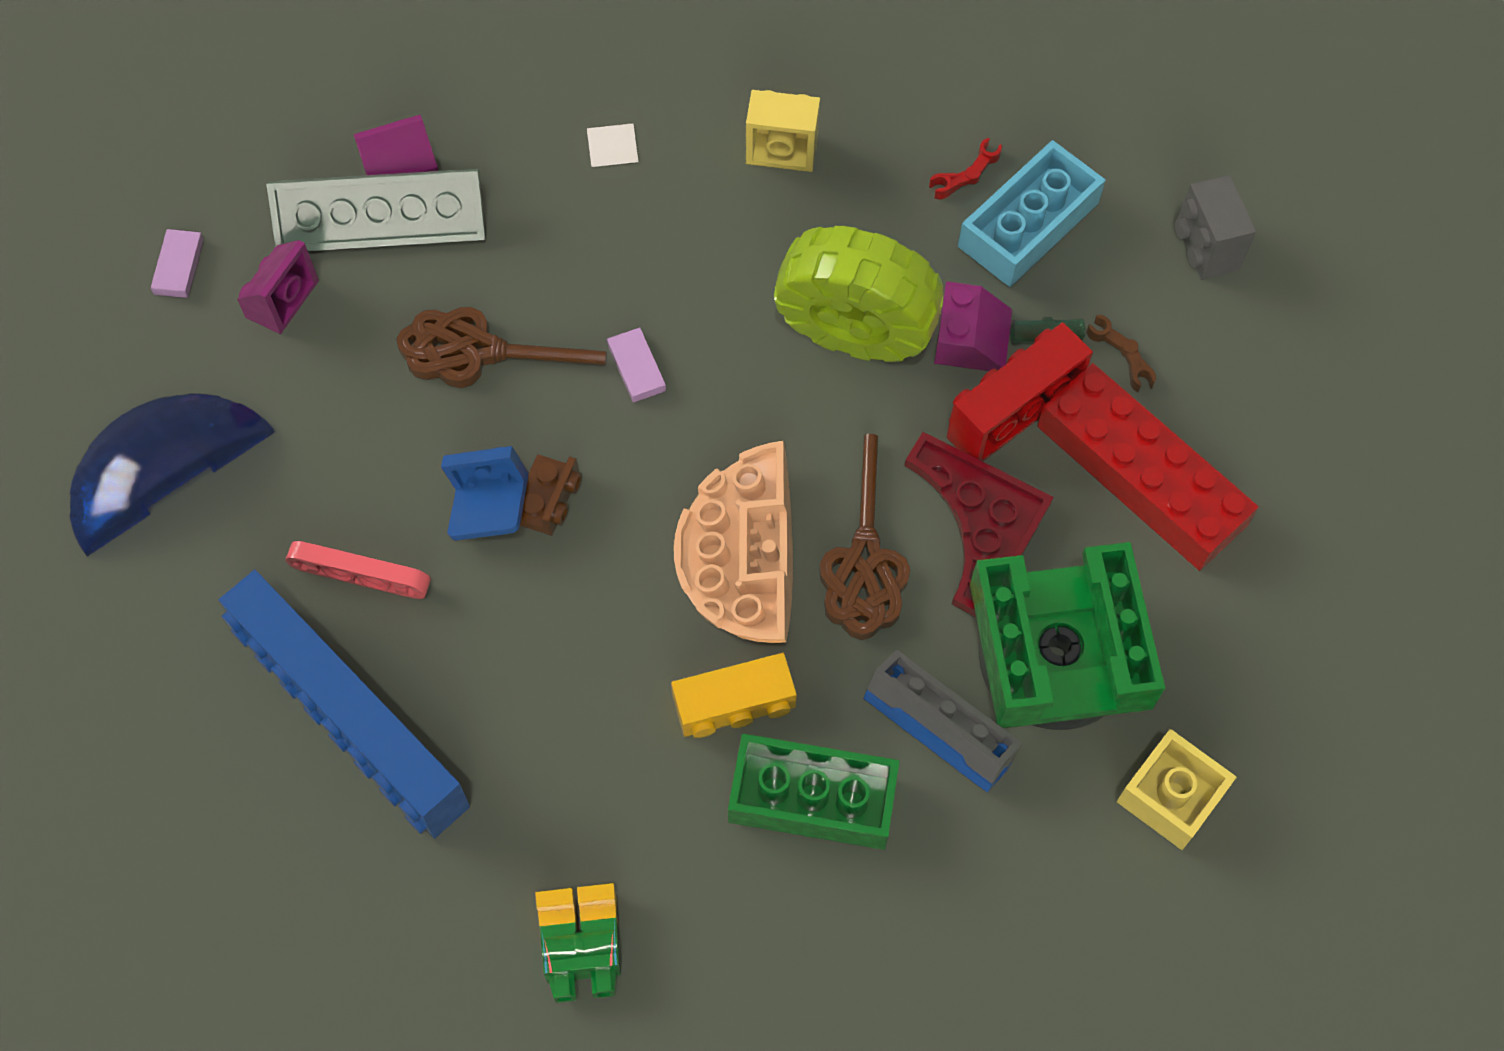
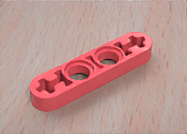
M302 541L292 542L285 559L288 565L306 573L415 599L425 598L431 582L429 575L411 567Z

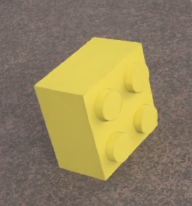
M752 90L746 120V164L813 172L818 139L820 97H811L805 94L777 93L771 90Z
M1169 729L1125 787L1117 803L1179 849L1183 850L1237 777L1176 732Z

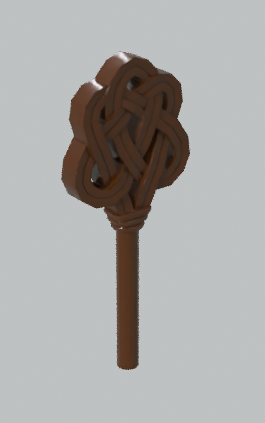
M459 307L448 313L438 310H424L416 315L412 324L402 329L396 338L399 352L407 361L409 371L416 378L425 380L440 378L447 385L457 388L473 385L481 377L484 365L496 364L507 358L606 365L607 351L509 344L507 340H503L497 335L489 334V326L482 311L473 307Z
M876 434L864 435L860 523L852 538V546L850 548L835 547L826 552L819 567L820 581L827 589L824 600L826 617L832 623L842 625V628L851 637L859 640L871 638L882 628L891 627L899 620L902 606L901 593L907 587L910 567L905 557L894 550L880 549V538L877 530L874 528L878 436ZM865 547L868 555L866 561L862 557ZM837 564H841L836 574H834L832 568ZM889 567L896 571V578H894ZM854 571L855 575L851 579L849 586L847 588L845 585L849 577L851 576L852 572ZM874 573L876 574V576H877V578H878V580H879V582H880V584H881V586H882V588H883L882 590H880V587H879V585H878V582H877V579H876ZM863 587L868 597L865 600L858 597ZM837 601L841 604V608L837 606ZM886 605L889 606V609L887 611H885Z

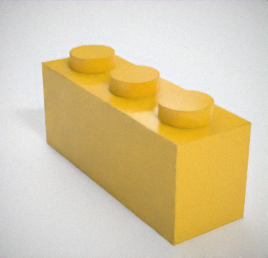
M784 652L671 682L672 695L684 737L691 735L694 738L706 737L713 734L717 728L729 725L732 728L744 727L751 724L755 718L766 715L769 718H778L788 714L791 709L796 708L797 694Z

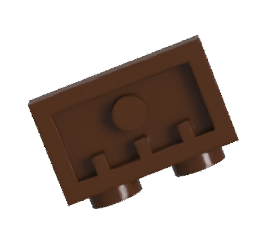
M537 454L528 475L520 526L552 536L557 524L562 525L564 523L569 505L566 503L570 494H575L578 491L582 480V473L579 472L577 458L569 456L567 462L564 463Z

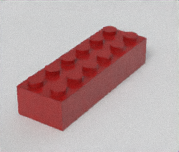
M1094 363L1088 366L1043 406L1037 427L1198 571H1201L1249 525L1259 508L1256 503Z

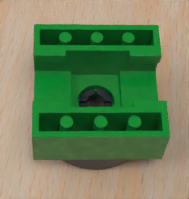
M1131 542L1085 547L1082 553L1085 565L1033 572L1026 571L1023 555L977 560L970 588L981 639L979 660L983 678L992 695L997 724L1004 729L1034 725L1052 730H1070L1090 725L1106 715L1153 710L1165 690V685ZM1050 647L1063 649L1066 653L1063 660L1062 656L1054 654Z

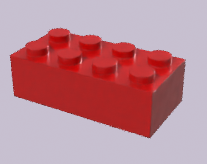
M1063 322L1053 330L1050 328L1045 329L1037 336L1033 345L1026 350L1023 348L1018 349L1010 356L1006 365L999 370L996 368L990 370L983 376L978 386L971 391L965 389L955 397L952 402L953 409L949 418L950 423L946 438L957 449L981 461H985L1039 420L1043 406L1089 366L1093 351Z

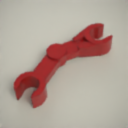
M986 138L980 144L979 156L966 171L957 174L938 173L930 178L929 188L936 185L944 186V188L935 190L934 199H945L961 186L978 183L980 175L988 164L996 163L1000 159L1002 144L998 146L995 152H988L986 149L989 146L990 138Z

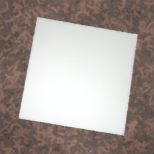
M633 124L587 128L591 167L638 162Z

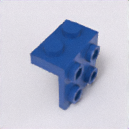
M513 446L443 456L441 468L456 490L447 531L450 538L456 541L516 532L520 527L529 473Z

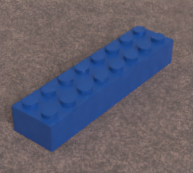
M253 570L218 599L226 611L221 617L231 628L230 631L245 648L248 646L255 654L254 657L268 673L273 672L280 680L279 684L293 699L297 698L304 706V711L318 726L322 724L329 733L330 739L342 752H348L354 759L353 763L367 779L372 777L380 787L379 791L394 807L400 802L398 806L406 815L405 819L419 834L426 830L435 839L470 808L460 783L256 570Z

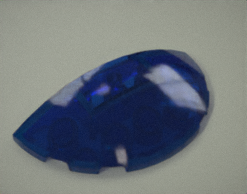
M189 393L161 397L122 414L101 431L89 445L72 479L70 489V521L74 535L84 554L88 557L150 516L148 507L210 467L213 473L275 433L274 429L264 418L247 406L209 394Z

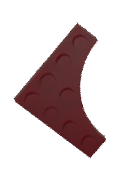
M922 432L905 460V467L920 475L939 492L956 519L962 537L964 566L962 578L951 605L976 617L970 583L977 560L1023 555L1051 506L1054 497Z

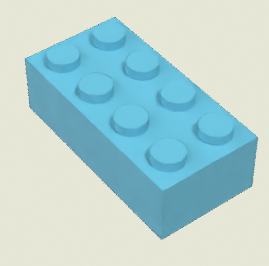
M1052 140L962 223L957 247L1007 286L1011 287L1099 204L1106 179Z

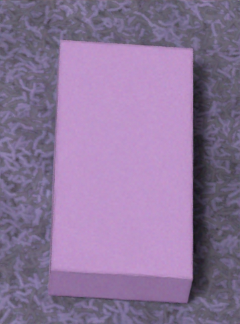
M166 230L151 284V290L154 295L189 297L204 240L201 232Z
M641 328L607 339L609 350L633 403L666 391L665 382Z

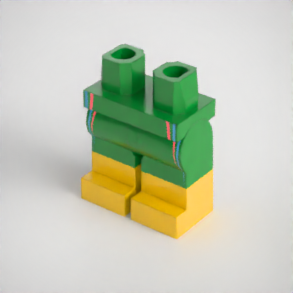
M614 883L577 887L581 932H578L576 903L572 888L535 892L540 926L543 971L547 983H550L555 1003L577 1000L575 980L590 978L593 998L615 996L616 975H621L617 899Z

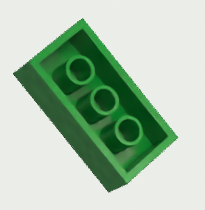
M742 733L728 805V823L885 850L900 760Z

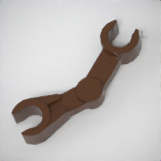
M1097 315L1094 323L1104 330L1098 331L1089 324L1086 331L1087 336L1095 342L1106 341L1121 351V354L1126 357L1129 364L1130 385L1134 391L1139 392L1141 388L1139 377L1146 378L1150 389H1152L1156 381V374L1141 358L1138 351V343L1112 329L1111 321L1106 316Z

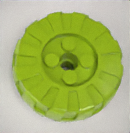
M816 227L803 232L800 238H795L788 249L778 273L774 301L778 312L784 315L785 322L799 334L808 336L812 339L813 343L825 349L849 353L850 357L866 361L875 359L884 360L885 362H899L909 356L915 357L927 347L940 318L944 286L939 274L934 272L925 258L914 250L912 251L899 244L894 239L878 233L874 234L859 230L855 227Z

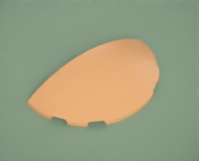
M778 441L744 451L739 454V461L723 471L717 468L709 474L698 486L699 494L690 509H683L674 539L676 573L683 591L695 605L696 610L717 628L737 635L742 639L767 643L787 641L793 588V540L788 469L784 441Z

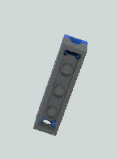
M898 650L875 670L863 698L987 793L1008 771L1023 744Z

